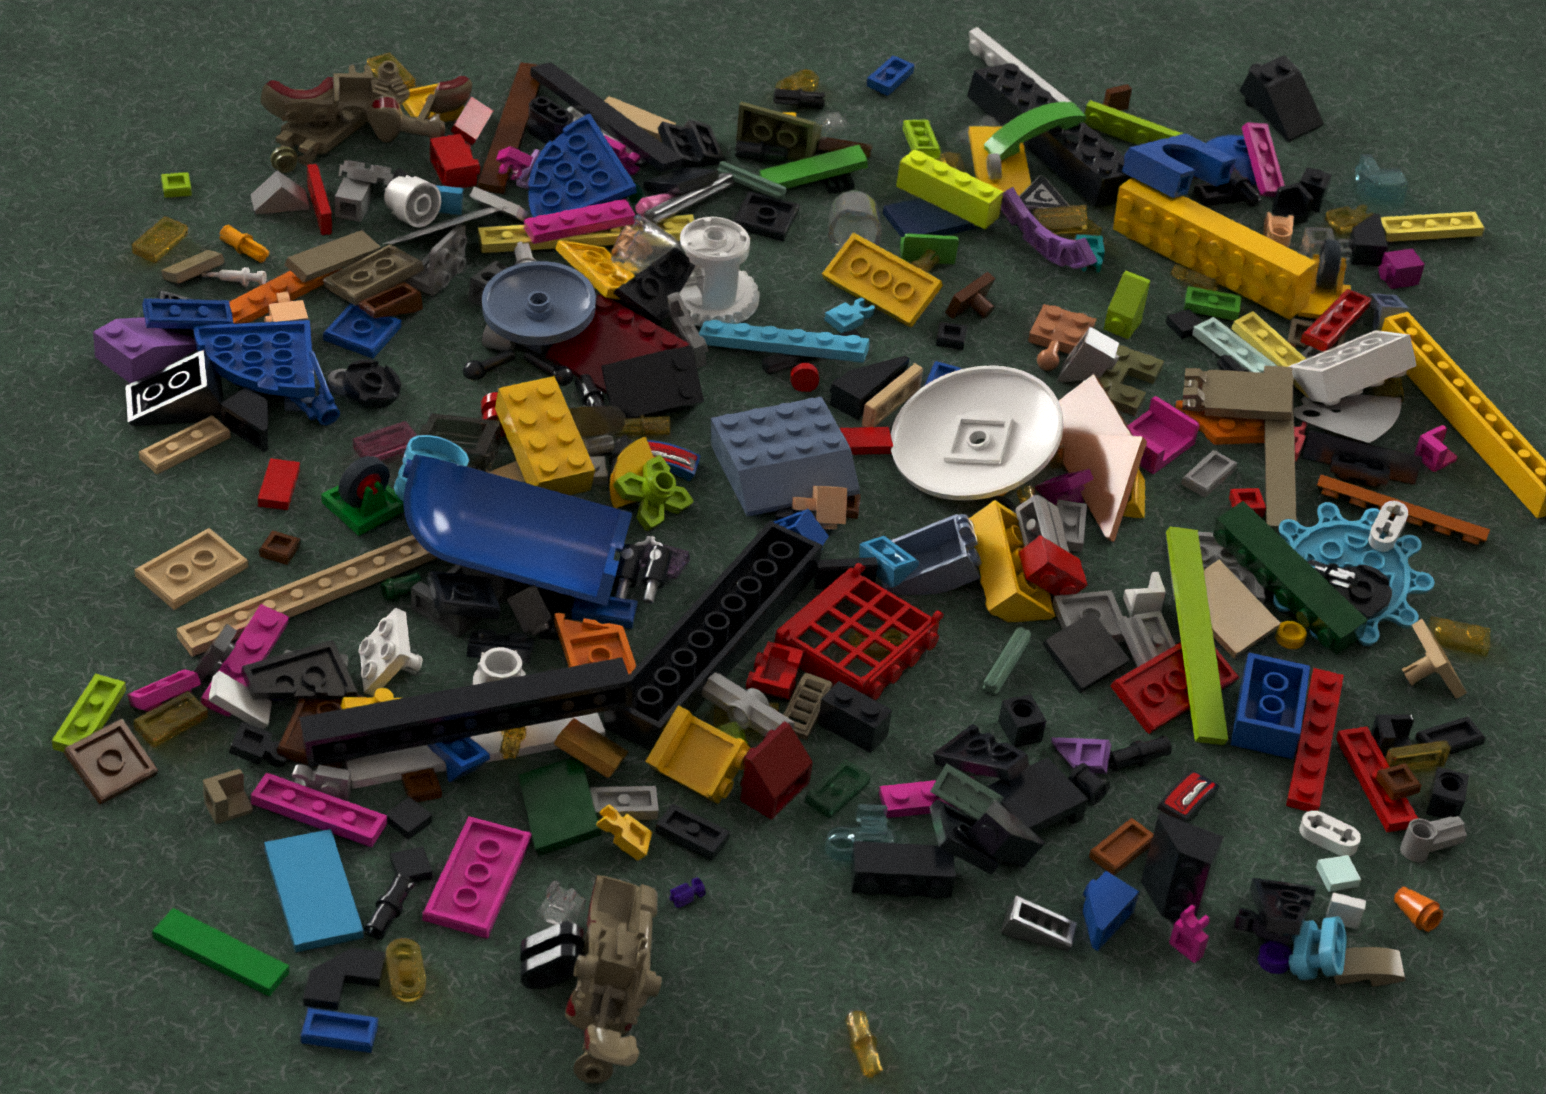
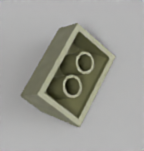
M740 102L736 143L737 140L753 143L764 141L767 145L787 147V159L798 161L816 155L819 150L822 127L814 121Z

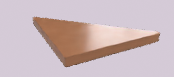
M1063 433L1057 453L1069 473L1090 469L1094 480L1084 484L1085 489L1081 491V494L1105 537L1109 541L1114 542L1147 441L1142 436Z

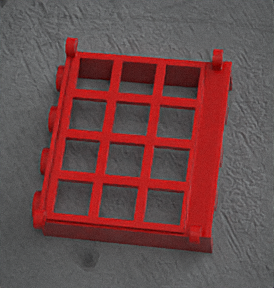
M857 563L854 568H849L777 629L774 643L804 650L802 664L799 665V668L803 671L832 682L833 686L840 681L876 700L890 682L894 684L900 678L902 671L908 666L913 667L918 662L921 654L926 650L931 651L936 646L939 640V635L937 634L939 622L943 618L944 613L937 610L930 617L866 577L861 576L865 566ZM845 598L861 607L851 618L834 608ZM868 612L885 622L875 632L857 623ZM827 613L844 623L833 633L816 624ZM891 627L908 636L898 647L881 637ZM850 628L867 637L857 648L839 638ZM808 629L826 638L815 649L798 639ZM874 642L891 652L881 662L863 653ZM833 643L850 653L839 663L822 654ZM856 658L873 667L868 674L861 678L845 668Z

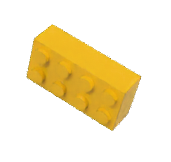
M555 376L499 388L495 410L525 482L566 495L590 491L595 468Z

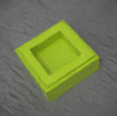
M189 173L161 175L164 198L192 196Z

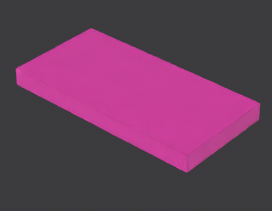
M468 816L424 909L422 920L488 938L531 843L532 833Z

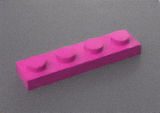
M626 199L615 200L608 203L524 219V229L532 243L536 244L635 224L636 214Z
M260 604L235 643L236 646L226 661L223 662L218 672L221 671L247 687L241 673L242 666L265 660L288 625L289 616ZM210 683L201 697L200 704L230 717L231 713L209 701Z
M269 773L264 775L251 794V804L322 830L331 829L333 834L369 847H373L387 825V815Z

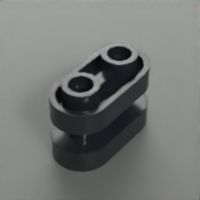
M540 96L529 102L528 114L530 119L528 120V132L544 144H547L549 141L553 142L563 133V128L574 122V116L571 112L547 97Z
M564 921L525 938L520 943V960L522 962L520 966L521 983L529 989H546L574 977V968L578 956H585L582 950L584 946V931L582 927L573 922Z

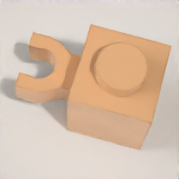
M288 292L277 293L278 303L269 304V316L264 317L265 322L308 320L303 300L290 302Z
M813 486L812 498L792 497V509L812 510V514L823 529H837V524H846L847 488Z

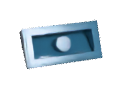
M885 536L859 544V558L876 557L878 563L876 576L892 588L899 585L919 566L918 560Z

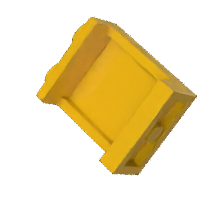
M678 705L645 762L653 770L719 804L722 798H726L730 794L734 785L733 779L738 770L744 768L743 759L751 748L744 740L736 739L694 717L690 711Z

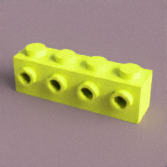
M915 149L900 160L896 187L983 229H986L999 218L1004 191Z

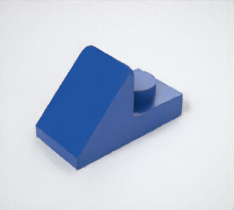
M471 737L428 745L429 749L445 761L449 782H453L476 771L490 759V753Z

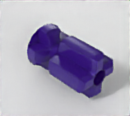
M696 877L692 879L691 887L684 883L671 889L670 900L674 902L675 907L680 908L694 901V894L699 898L705 896V886Z

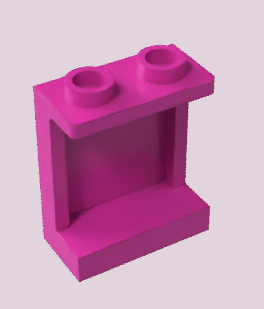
M1157 396L1151 399L1146 413L1127 425L1134 436H1142L1147 441L1139 466L1153 475L1193 446L1199 429L1197 421Z

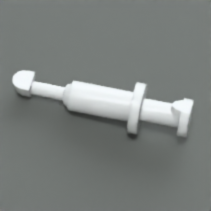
M244 267L242 271H207L201 274L204 278L218 277L221 281L241 282L242 286H248L250 281L259 282L260 285H263L267 279L265 271L250 273L248 267Z

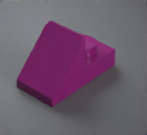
M1090 469L1055 476L1036 485L1035 489L1055 506L1057 505V500L1085 504L1081 491L1085 489L1084 484L1094 480Z

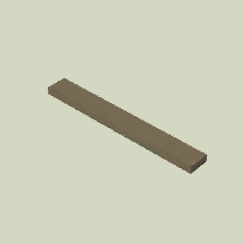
M1264 366L1263 373L1293 374L1292 367ZM1293 396L1291 421L1264 419L1266 523L1276 533H1279L1278 528L1281 521L1286 519L1296 521Z

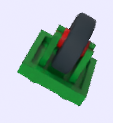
M365 456L356 460L343 473L338 486L321 494V503L358 536L404 512L403 501L388 485L390 478L388 467L375 456Z

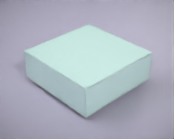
M1348 855L1318 860L1316 869L1329 892L1359 887L1361 878Z

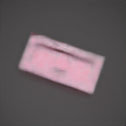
M406 421L353 438V448L361 458L375 456L379 460H383L405 452L409 440L418 435Z

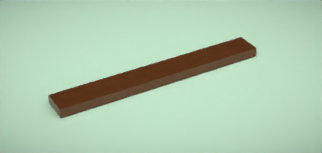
M520 62L478 181V188L481 190L499 194L505 193L512 168L508 167L507 173L500 174L499 167L501 163L497 162L496 158L500 150L509 146L520 149L528 126V120L530 119L528 114L529 102L537 98L541 83L530 76L531 67L537 66L536 64Z

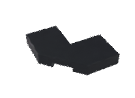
M350 948L310 970L306 984L303 1006L338 1010L345 983L380 987L386 962V952Z

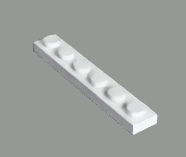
M978 27L969 31L970 51L973 55L983 59L988 66L994 67L1006 63L1016 64L1020 70L1033 78L1044 90L1050 92L1051 96L1057 101L1071 102Z

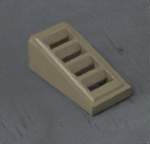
M804 673L783 714L790 720L795 718L806 722V725L793 721V730L797 737L805 740L809 738L819 719L821 699L833 687L832 682L809 673Z

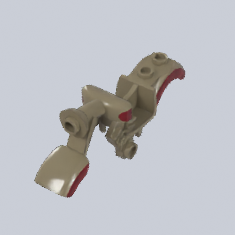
M384 61L379 66L378 79L372 75L370 66L364 65L365 72L358 73L355 71V66L350 65L349 74L333 73V77H327L319 86L310 90L291 89L279 81L271 80L262 89L260 103L267 111L281 118L282 121L293 123L329 121L330 125L335 124L338 112L346 109H357L366 113L367 122L371 124L376 136L382 142L388 143L393 141L400 132L427 136L431 139L445 135L444 121H440L439 114H435L428 119L430 113L451 112L463 106L469 100L472 82L466 76H458L453 80L440 82L434 94L429 95L418 118L404 115L400 108V105L409 98L410 91L409 89L407 90L406 85H403L402 78L398 74L397 65L392 61Z
M597 876L595 880L583 946L585 956L579 955L574 968V976L578 977L577 986L571 994L565 1014L570 1023L585 1031L584 1054L576 1060L573 1069L579 1080L588 1083L607 1081L613 1074L612 1064L631 1066L636 1063L639 1055L636 1038L634 1036L621 1038V1036L627 1034L633 1024L637 1025L638 1020L636 1016H640L639 1008L642 1009L646 1004L647 998L650 996L657 997L662 981L661 976H657L655 972L650 971L653 918L657 915L658 893L654 888L643 884L639 887L632 883L606 876Z

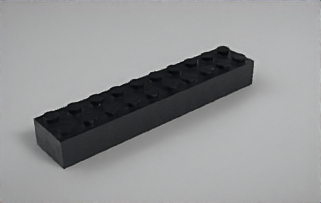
M769 521L629 674L633 706L605 711L603 727L652 751L677 706L679 705L690 711L693 715L706 700L702 696V689L707 683L708 678L715 672L727 677L814 578L816 560H821L822 545Z

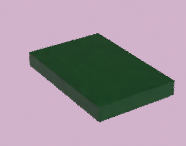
M571 757L518 775L538 856L602 835L601 829L596 825L598 817L583 762L575 757Z

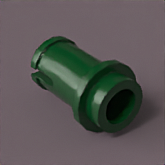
M418 573L394 580L389 577L385 582L381 583V592L386 601L392 600V602H396L398 597L411 594V587L419 581L422 582Z

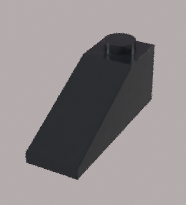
M901 356L849 370L841 378H836L830 387V405L859 420L863 416L865 404L908 369L910 358Z

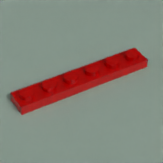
M1313 668L1286 806L1308 812L1319 810L1344 675Z

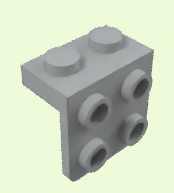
M458 224L435 245L431 252L421 260L424 270L406 279L405 282L413 288L435 296L442 288H445L452 278L464 270L466 265V259L464 258L467 243L465 226Z

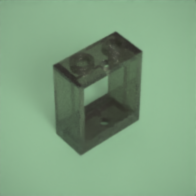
M431 413L427 423L422 425L420 435L437 436L456 443L477 445L476 449L462 448L469 458L467 467L488 473L501 448L500 421Z

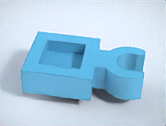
M858 298L852 306L845 302L825 312L824 320L840 333L859 327L863 324L864 319L872 317L875 306L871 305L864 308L865 299Z

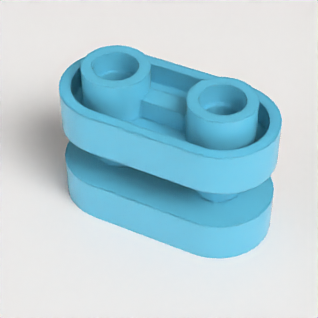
M1339 916L1324 918L1321 929H1318L1314 920L1305 921L1300 935L1292 934L1294 950L1293 954L1289 956V966L1292 974L1297 975L1301 981L1315 979L1318 974V968L1322 969L1326 977L1342 975L1347 943L1342 919Z

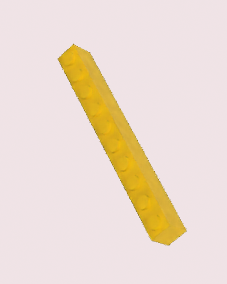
M1409 312L1385 317L1381 331L1410 334L1417 366L1406 370L1407 376L1537 519L1545 517V459Z

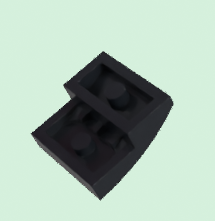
M688 120L685 126L682 127L662 121L657 128L663 144L683 158L682 166L703 167L718 165L722 161L725 162L723 153L710 125Z

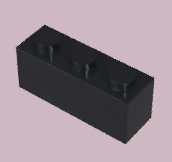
M854 841L851 856L852 893H863L865 895L888 894L900 897L928 896L936 899L942 897L951 898L955 882L954 855L941 849L939 845Z

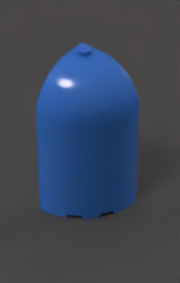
M416 454L413 460L407 459L402 476L408 478L403 500L405 518L415 539L429 553L450 563L607 606L619 561L613 560L615 551L622 552L632 517L631 512L428 456Z

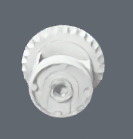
M704 217L688 223L681 231L680 244L686 252V256L690 258L689 262L696 265L679 295L694 325L702 327L704 321L720 320L723 323L732 324L745 321L756 311L760 294L754 279L748 276L746 271H740L739 265L746 260L749 254L750 237L739 224L720 217Z

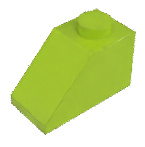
M1125 270L1108 307L1104 330L1126 339L1131 337L1142 321L1151 280Z

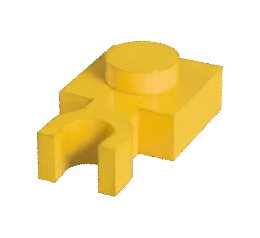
M610 804L600 810V814L604 817L596 825L602 830L615 835L614 844L637 861L647 855L652 832L628 813L621 817L619 812Z

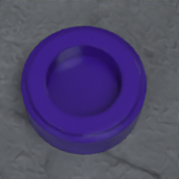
M1268 941L1260 947L1257 960L1265 971L1281 974L1290 968L1289 956L1292 955V951L1281 942Z

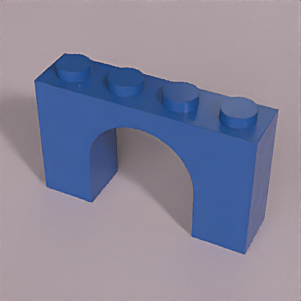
M1185 133L1130 147L1124 156L1125 163L1122 172L1175 198L1188 194L1193 176L1213 186L1229 183L1236 158Z

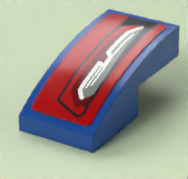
M647 440L653 457L661 455L669 465L671 473L691 481L695 475L700 455L673 444Z

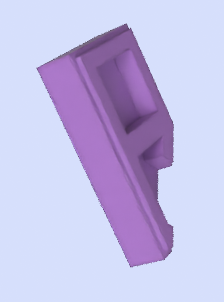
M1052 737V744L1073 769L1081 763H1085L1090 767L1092 773L1107 774L1111 751L1109 740Z

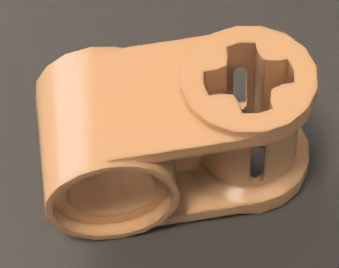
M1267 212L1264 220L1263 235L1289 248L1293 233L1294 216L1289 215L1288 218L1279 217Z

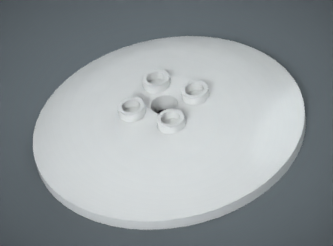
M977 366L957 370L931 381L918 390L904 404L892 426V456L901 475L911 485L926 494L949 500H979L994 497L1023 485L1036 476L1050 462L1062 439V410L1053 391L1043 381L1025 371L1004 366ZM978 439H985L982 443L974 444Z

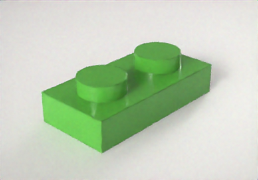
M1188 286L1184 310L1190 309L1193 313L1237 320L1240 313L1241 296Z

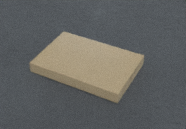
M208 528L134 569L135 577L175 610L248 568V560Z
M1220 559L1204 569L1213 637L1234 659L1279 628L1280 622Z

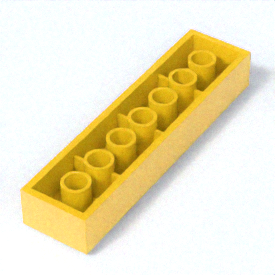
M1133 177L1119 186L1113 230L1289 320L1308 306L1316 261L1183 195L1172 198Z

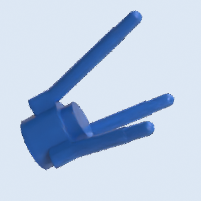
M311 350L309 351V356L321 386L318 389L320 395L312 400L311 408L300 399L288 398L302 409L310 420L317 419L321 425H330L339 418L340 411L334 403L335 399L329 391L316 355Z

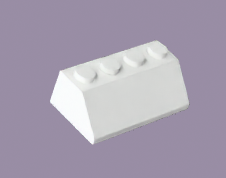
M1375 330L1289 367H1292L1294 379L1312 401L1323 402L1324 405L1330 406L1340 403L1341 398L1345 396H1355L1363 393V389L1366 387L1380 386L1385 383V379L1404 376L1407 373L1406 370L1417 365L1410 334Z

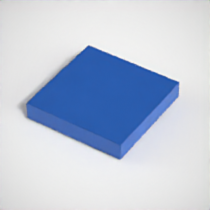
M350 303L323 333V340L373 359L401 328V320L391 316L375 319L360 309L359 305L355 306Z

